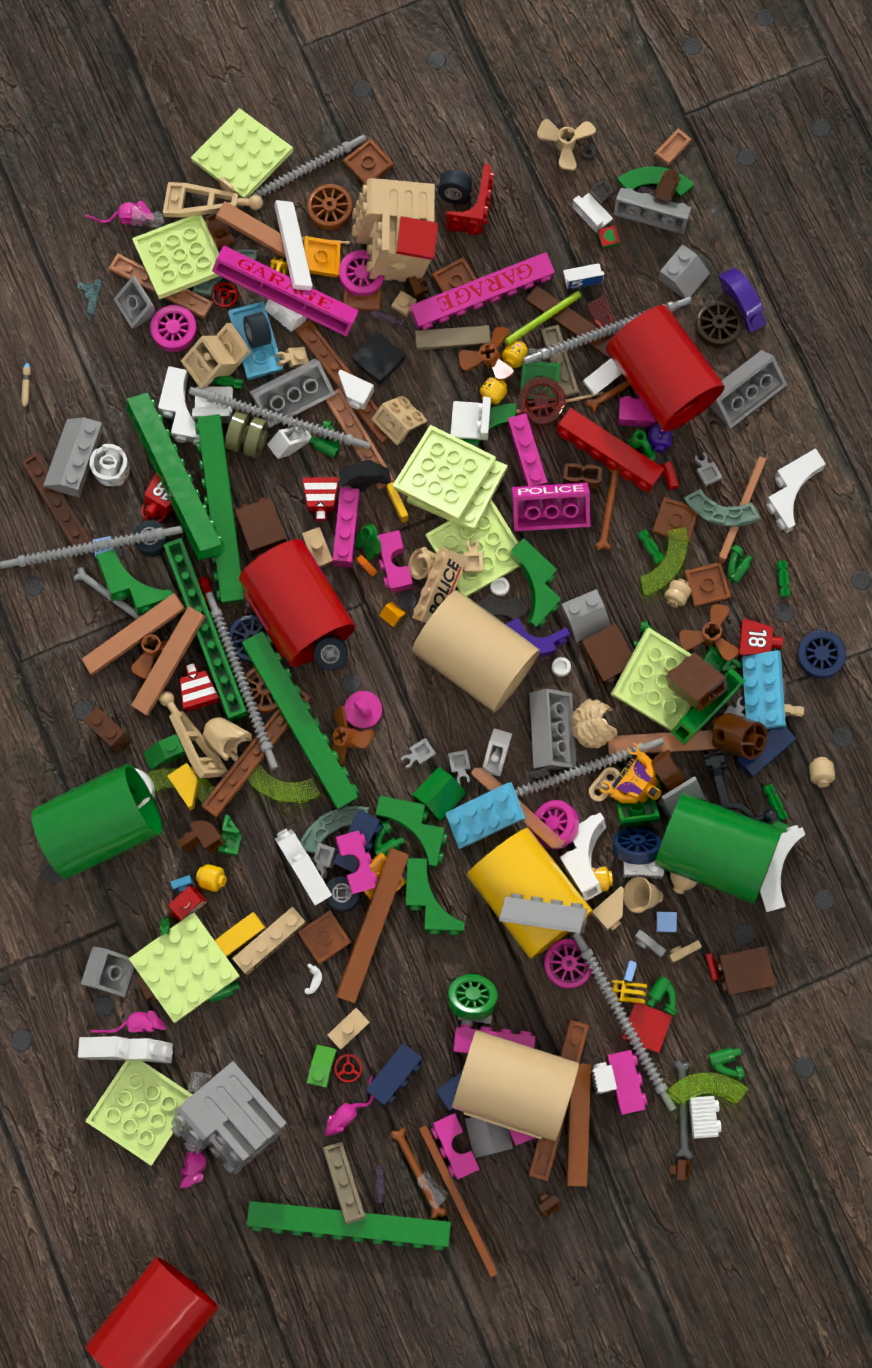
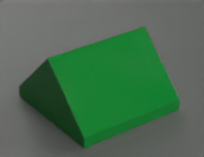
M438 767L412 796L421 804H425V808L441 821L446 816L445 813L452 810L467 793L453 776Z
M648 797L646 802L641 803L638 801L635 804H623L615 799L619 828L658 823L660 815L656 801Z

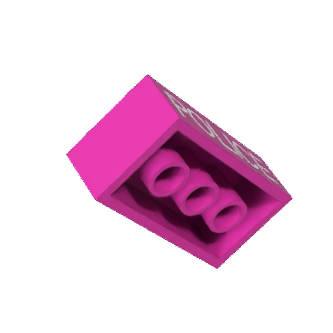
M588 483L512 487L514 531L590 527V492Z

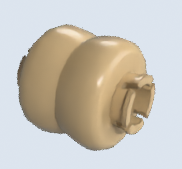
M683 579L672 580L669 584V589L664 594L668 600L667 603L675 608L684 606L687 603V598L692 593L691 588L688 586L690 584L688 582L685 583Z

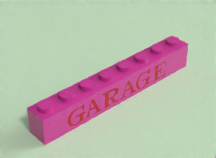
M223 246L212 269V272L346 337L359 311L313 288L311 291L293 289L290 277L226 246Z
M547 252L410 305L409 311L417 330L421 328L426 330L433 327V323L438 321L440 324L450 320L449 317L453 315L457 317L467 313L466 310L473 308L477 310L489 301L490 303H495L501 300V296L506 294L509 297L518 293L517 290L530 289L535 286L534 283L539 281L541 283L548 282L555 271Z

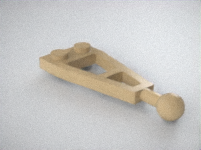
M168 182L163 215L164 217L182 218L218 213L223 203L215 204L216 198L230 200L229 204L236 208L238 206H250L251 209L258 210L262 207L263 200L258 195H253L249 199L239 198L237 193L189 183ZM186 192L209 196L208 204L206 206L184 208Z
M169 691L161 693L159 701L170 710V720L195 773L200 778L224 777L228 772L227 768L213 748L204 741L202 734L183 711L179 712L174 704V695ZM191 740L197 743L207 757H198Z

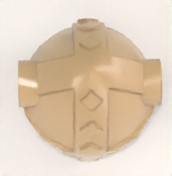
M427 547L416 549L409 559L410 575L417 580L428 578V573L435 561L436 554L429 551Z

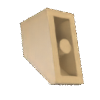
M622 886L591 913L606 932L609 929L615 930L621 924L619 920L623 914L624 888Z

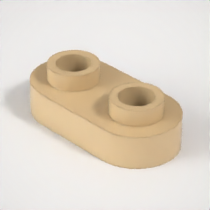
M608 767L604 769L593 782L588 792L591 800L602 802L608 797L609 793L601 794L600 796L595 795V790L600 788L603 791H607L608 786L602 783L605 781L609 782L611 788L614 789L612 785L620 775L616 768ZM612 775L614 780L608 781L607 776Z

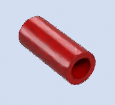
M672 462L663 463L661 467L664 468L663 473L669 490L679 488L680 485Z

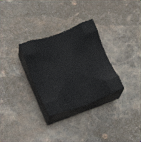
M377 331L368 343L352 358L355 365L381 386L405 360V354L394 347Z
M364 460L362 464L349 465L339 471L341 486L349 485L353 489H359L360 493L374 484L387 485L391 483L389 468L373 462V460Z

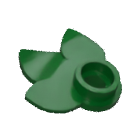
M366 524L362 527L355 539L356 548L364 547L367 561L372 560L376 554L381 553V542L377 536V529L373 524Z

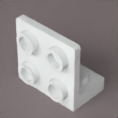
M207 387L206 389H200L206 392H216V395L220 393L222 397L226 395V398L231 397L233 400L232 387ZM195 396V408H192V417L196 423H198L197 417L220 414L222 423H230L232 419V409L230 406L226 408V405L221 406L220 403L216 405V402L210 403L207 402V399Z
M483 397V403L454 401L451 435L461 439L488 440L491 397Z

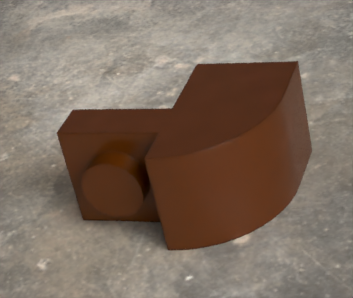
M215 214L205 218L204 221L217 249L220 250L223 246H231L235 240L227 224L215 218L217 215Z
M669 749L655 756L651 764L669 791L686 782L684 773L675 763Z
M202 820L190 823L193 831L183 834L181 839L177 841L185 852H189L202 843L203 847L210 854L226 844L221 833L211 823Z

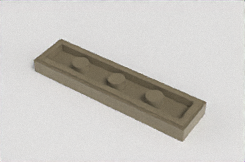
M489 325L415 331L417 350L483 346L490 343Z
M559 325L541 329L540 332L546 349L548 346L552 347L553 344L557 345L558 342L562 344L563 338ZM563 350V353L559 352L558 355L549 356L550 363H560L558 384L560 398L578 395L579 390L567 352Z
M339 1142L323 1147L346 1225L365 1219L343 1143Z

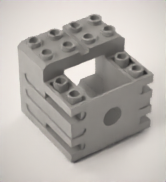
M232 1061L176 1109L171 1122L173 1126L171 1130L176 1137L182 1136L186 1141L184 1146L190 1153L195 1152L199 1154L210 1145L211 1153L216 1158L220 1157L224 1162L223 1166L229 1173L233 1172L236 1175L246 1164L248 1165L258 1154L262 1153L270 1143L272 1144L278 1139L286 1125V1121L235 1062Z

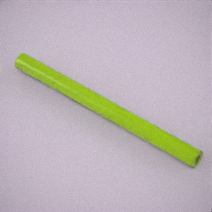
M576 291L505 338L506 344L510 345L581 298L580 292Z

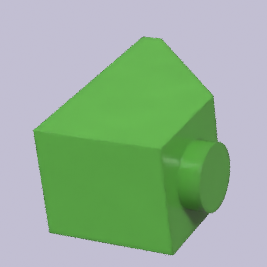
M317 1045L307 1079L308 1084L328 1088L337 1049Z

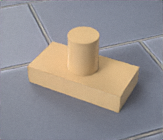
M320 527L302 533L306 546L320 568L333 563Z
M355 1008L327 1036L342 1050L370 1022Z

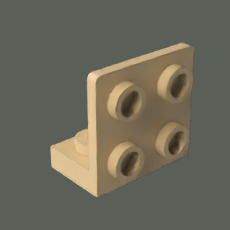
M399 396L383 403L371 419L396 445L401 444L410 430L427 422L423 414L404 396Z

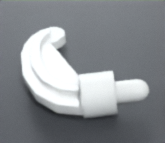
M308 964V967L311 969L310 972L314 976L310 989L306 988L305 993L312 994L320 986L322 973L316 966L313 967L311 964Z

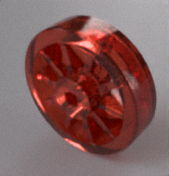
M544 376L529 380L522 387L519 394V407L522 414L526 413L528 420L537 424H547L556 420L562 414L565 407V393L561 385L554 379ZM537 386H544L543 392H540ZM546 386L552 389L547 394L545 393ZM535 388L538 394L535 395L530 391ZM555 392L556 397L549 398V395ZM528 394L534 397L535 400H527ZM557 400L556 406L549 403V401ZM527 403H535V405L529 409ZM547 406L554 408V410L549 413ZM536 407H539L538 415L532 412ZM542 408L545 409L547 415L540 416Z

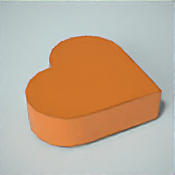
M362 555L356 559L371 577L377 573L376 569Z

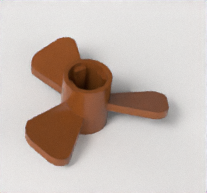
M505 327L495 328L491 343L481 346L479 352L462 350L459 353L461 368L464 371H470L484 363L487 368L493 370L495 377L500 381L513 376L514 370L503 362L498 348L509 335V330Z
M721 604L713 605L710 611V622L704 625L703 631L682 630L679 634L681 648L689 651L705 643L707 646H716L725 661H731L737 657L739 649L721 638V624L729 614V607ZM710 631V634H714V632H716L717 635L714 636V638H710L707 632Z
M153 634L143 638L141 645L144 653L131 666L132 672L143 679H147L152 670L153 659L159 658L168 640L161 642ZM154 644H157L155 650L151 651L148 649L149 645L154 647Z
M339 705L334 711V719L338 725V728L333 733V742L335 744L330 749L337 752L340 758L338 763L342 767L347 747L354 749L358 747L368 748L374 737V731L366 730L360 732L357 729L347 728L345 708Z

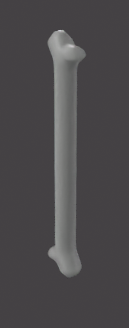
M79 567L78 573L74 575V581L83 580L111 601L107 589L87 575L84 567ZM123 600L112 601L136 620L142 616V614L137 616L135 609Z

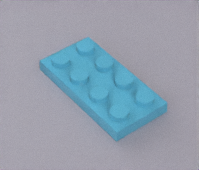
M264 301L228 311L232 325L251 350L250 354L243 360L248 380L284 371L283 366L277 365L281 359L280 357L275 358L278 349L267 311L264 309ZM262 312L269 323L272 340L268 345L252 348L245 334L243 319L247 315Z
M776 650L743 656L746 718L761 722L765 725L766 729L786 726L781 652Z
M512 782L506 783L445 813L459 849H463L526 819Z

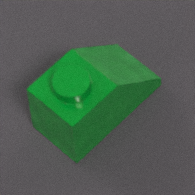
M177 734L158 741L143 752L150 770L186 756Z

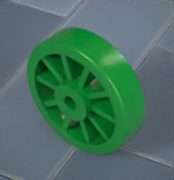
M466 974L456 978L451 983L447 1001L449 1008L455 1015L465 1020L476 1021L482 1020L494 1012L498 993L495 985L486 977L477 974Z

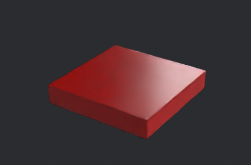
M401 216L396 254L433 260L438 223Z
M634 1003L628 1021L629 1023L632 1022L631 1027H635L634 1032H637V1037L641 1038L639 1041L643 1043L642 1047L659 1053L672 1015L641 1003ZM623 1033L621 1039L631 1042L630 1039H627L628 1035Z

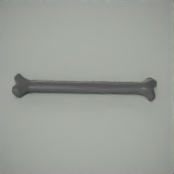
M676 1061L674 1067L678 1071L680 1150L675 1156L690 1160L693 1155L688 1148L686 1071L691 1064L688 1062L683 1064L680 1061Z

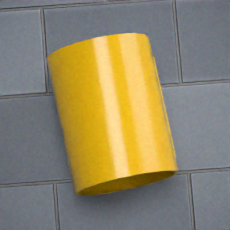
M529 828L517 832L481 859L466 875L498 918H500L505 897H511V893L523 895V899L531 900V896L540 897L546 903H551V899L560 900L566 906H571V902L583 904V908L588 909L587 917L593 912ZM501 921L530 959L538 956L569 933V931Z

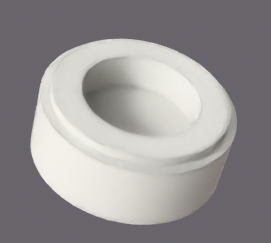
M500 577L493 581L490 586L492 594L497 597L505 596L509 592V582L507 579Z
M564 657L556 658L552 663V672L558 677H565L569 674L571 669L570 661Z

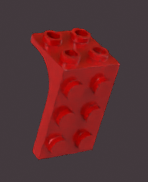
M484 164L479 196L475 206L465 212L446 211V229H449L451 232H467L470 235L482 234L483 224L487 225L488 208H490L491 191L494 184V172H491V165Z

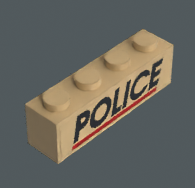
M443 547L439 548L412 618L427 623L440 604L455 591L468 557Z
M291 907L232 959L246 975L250 974L306 925L305 920Z

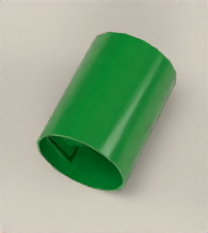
M129 764L111 770L34 808L32 811V824L39 845L50 865L64 879H70L160 836L163 831L160 814L151 792L136 769ZM150 797V800H149L146 804H144L141 808L138 809L137 806H138L144 799Z
M683 792L667 826L657 854L655 866L755 904L783 830Z

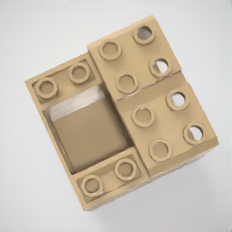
M370 178L367 179L365 185H362V193H359V199L356 200V206L353 208L352 218L356 219L355 225L352 228V236L356 237L357 243L367 244L366 254L370 255V259L366 264V272H369V279H377L378 275H383L384 280L405 282L407 278L416 276L417 281L423 277L431 260L396 254L400 217L403 216L434 222L435 184Z

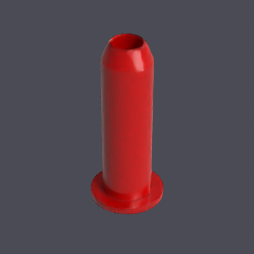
M714 952L705 954L703 956L706 958L711 979L717 981L719 980V975L713 957Z

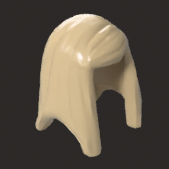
M218 717L209 720L205 724L203 738L224 760L227 761L230 757L236 762L239 758L237 754L239 744L244 741H252V734L233 722Z

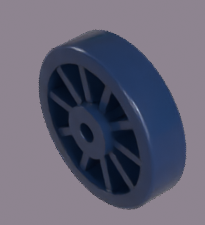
M257 615L240 617L229 629V637L232 638L231 642L234 643L233 647L236 648L234 652L238 653L236 657H239V660L245 663L252 662L248 655L244 653V648L241 647L240 649L238 645L262 630L265 631V636L268 634ZM251 625V630H248L246 627ZM240 636L244 639L237 640V637ZM273 642V645H271V647H272L273 650H274V648H275L274 642Z
M826 630L813 631L807 634L800 642L796 654L797 662L802 671L810 677L816 679L830 678L838 673L845 662V646L841 639L832 632ZM819 639V646L816 645L814 640ZM823 639L829 640L826 647L823 646ZM833 643L836 648L829 650V645ZM837 652V657L830 655L832 653ZM814 659V663L811 664L809 660ZM816 663H819V668L815 667Z
M638 827L626 828L614 835L612 851L618 859L626 863L636 865L649 864L656 861L662 840L651 830Z

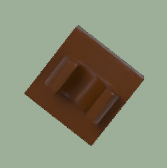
M416 276L409 278V287L414 298L419 301L423 299L422 293H428L430 287H421L422 284L426 283V278H421L417 281Z
M678 1160V1166L669 1165V1174H677V1180L690 1181L691 1161Z
M545 1191L538 1195L542 1201V1204L538 1207L545 1218L562 1207L555 1194L550 1198Z

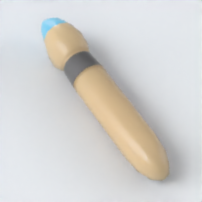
M28 363L23 368L21 396L23 407H26L29 401L31 369Z

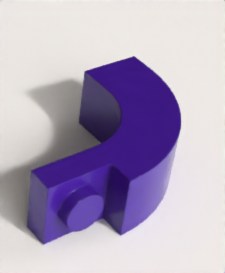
M732 268L719 275L724 293L730 295L736 302L747 331L751 333L767 325L762 313L764 310L762 303L744 274L736 268Z
M519 618L506 623L508 627L540 649L538 657L556 654L555 645L558 647L568 642L567 639L570 636L566 627L548 637L538 638L526 632Z

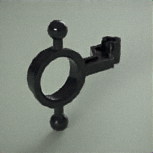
M720 750L704 755L708 771H714V778L722 803L721 807L741 811L747 817L763 823L774 824L777 822L778 813L774 809H767L763 815L754 817L752 811L745 805L736 802L731 803L722 768L728 766L724 751Z

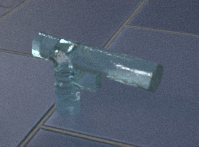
M95 279L94 284L78 282L77 288L86 290L85 297L90 298L86 314L90 316L94 314L102 283L100 279Z

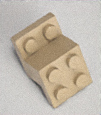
M226 323L216 336H201L181 362L200 389H206L215 377L230 376L250 354L251 350L232 323Z

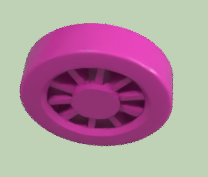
M357 250L349 253L343 258L339 267L341 286L349 294L356 297L357 295L362 297L373 295L384 282L383 275H378L377 279H369V272H366V265H364L365 259H370V255L366 254V250ZM356 259H362V265H359ZM353 262L355 267H352L349 264Z
M168 305L159 309L154 314L150 323V331L154 342L161 349L169 352H179L185 350L194 342L197 336V324L193 314L187 308L179 305ZM173 314V319L170 320L167 315ZM177 314L182 315L178 320H176ZM164 317L167 323L161 322L160 320Z
M552 800L544 803L535 813L541 821L545 820V824L565 842L561 848L566 847L573 841L579 829V817L573 807L564 801ZM532 831V833L535 835V837L538 839V841H539V842L542 844V846H544L545 848L551 849V850L561 849V848H551V847H550L547 843H545L534 831Z
M562 939L555 942L545 955V973L549 980L560 988H577L583 985L591 976L592 970L588 969L589 964H585L586 959H583L584 963H577V960L582 958V956L579 955L576 958L573 956L575 951H578L580 954L582 953L575 939ZM567 948L573 949L571 955H568ZM563 949L565 953L564 957L560 953H558ZM555 955H556V956H558L562 961H553V959H554V957H555ZM553 964L561 965V967L554 971ZM576 966L584 967L583 972L579 971ZM564 970L563 976L560 978L556 973ZM574 970L580 976L574 979L572 971ZM567 972L570 973L571 980L564 979Z

